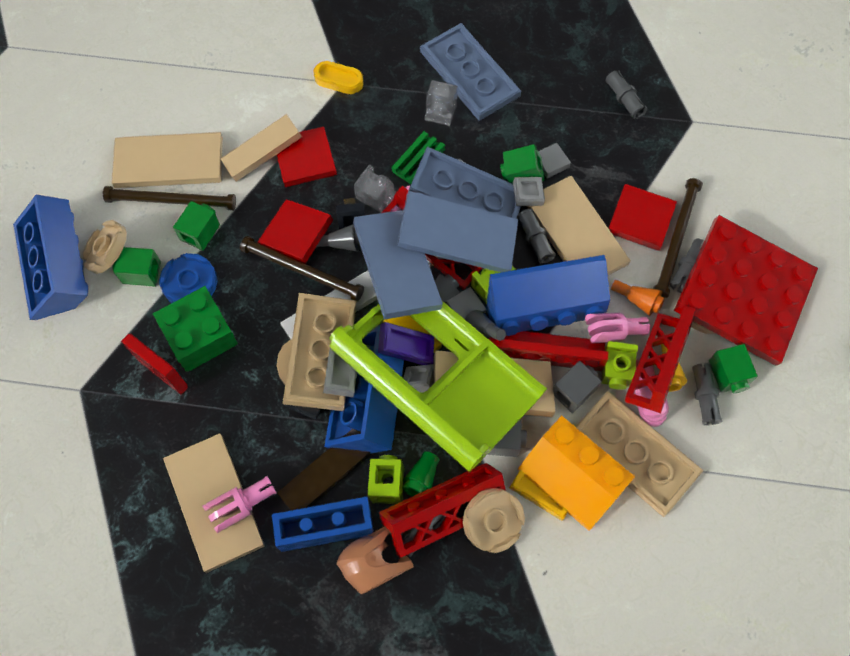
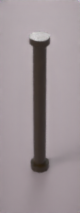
M690 178L686 181V194L658 284L653 287V289L662 290L661 296L664 298L669 297L670 289L668 287L697 192L701 191L703 183L695 178Z
M105 186L103 189V200L105 202L122 200L188 205L192 201L199 205L204 203L213 207H227L228 210L233 211L236 208L235 194L213 196L113 189L112 186Z
M245 236L240 244L242 252L254 253L351 296V300L358 302L363 295L364 286L350 284L254 242L252 237Z

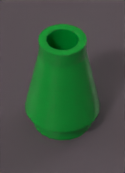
M423 452L421 458L404 477L403 491L413 497L432 488L440 459L431 452Z

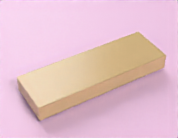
M285 114L222 157L221 161L232 178L237 182L302 136L288 115Z

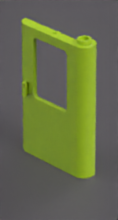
M443 301L441 310L409 315L458 358V361L423 393L418 392L362 342L364 337L384 321L379 304L372 308L355 325L339 326L329 338L331 340L330 349L469 472L484 459L547 390L545 386Z

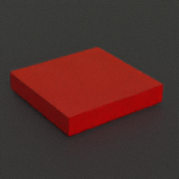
M324 126L299 132L302 137L277 154L285 187L337 175Z
M625 184L608 229L614 236L660 251L677 201Z
M286 199L259 239L258 244L306 264L331 225L333 218L330 214Z
M127 334L121 340L124 346L142 365L180 395L188 388L187 384L173 366L132 334Z

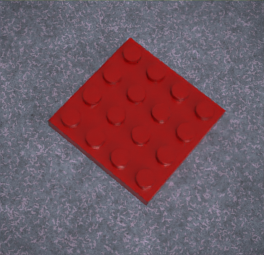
M718 215L713 220L674 311L681 314L684 305L696 308L693 318L695 323L736 345L745 344L747 351L777 366L784 359L818 268Z

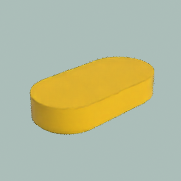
M322 61L314 68L315 82L321 87L346 94H355L363 87V75L356 68L331 61Z

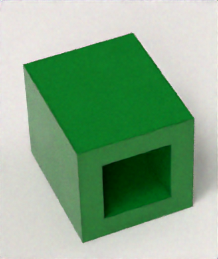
M534 144L503 152L504 163L500 165L504 180L507 179L509 183L513 184L515 177H541L542 181H544L542 157Z
M190 201L173 228L181 241L204 251L219 228L220 223L216 216V211L212 207L204 203L199 205Z
M123 247L121 254L112 267L113 272L122 284L156 287L161 261L153 249Z
M745 344L717 350L708 360L712 366L711 369L721 393L730 390L733 394L746 391L750 388L749 385L758 377Z

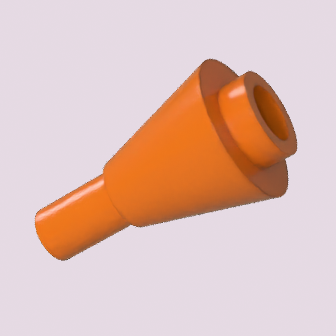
M615 280L611 286L612 291L626 296L629 301L648 316H651L653 312L658 314L665 300L661 296L662 290L638 286L631 287L618 280Z

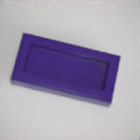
M385 322L380 324L378 353L421 365L433 364L434 337Z

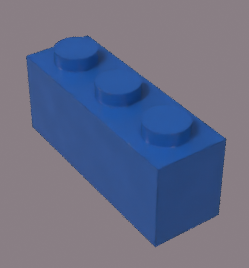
M368 497L272 514L275 546L281 552L364 537L374 532Z

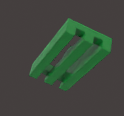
M423 131L392 166V172L411 184L417 169L411 176L408 174L422 160L427 146L442 153L445 150V144L442 142L438 143L435 137L432 136L430 138L428 133Z

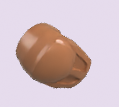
M385 526L368 536L361 537L350 543L338 558L336 565L340 568L344 578L361 595L414 567L412 561L407 556L400 558L399 563L390 564L384 561L382 551L388 547L384 539L391 533Z

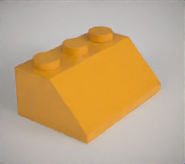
M562 415L543 435L518 467V470H522L530 481L559 506L565 507L568 513L588 531L592 529L635 478L631 472Z

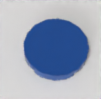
M199 254L180 255L181 257L167 262L162 269L159 283L162 293L170 303L185 297L203 286H206L211 296L216 290L218 280L216 271L208 259Z

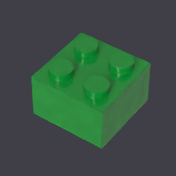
M206 286L152 313L178 362L186 372L238 345L237 340Z

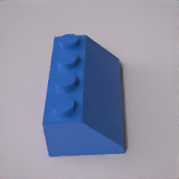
M36 194L13 224L30 320H39L76 309L88 296L89 288L85 282L83 260L80 258L78 249L79 238L75 234L73 224L74 214L70 209L69 200Z
M605 255L490 274L486 304L489 319L496 327L504 329L506 336H511L522 331H539L550 326L570 325L574 322L585 320L588 314L607 313L610 303V292Z
M378 325L362 339V342L402 377L404 360L378 353L380 325ZM357 373L354 397L346 396L344 411H330L324 447L368 451L370 453L392 450L398 408ZM351 429L361 432V434L343 437Z

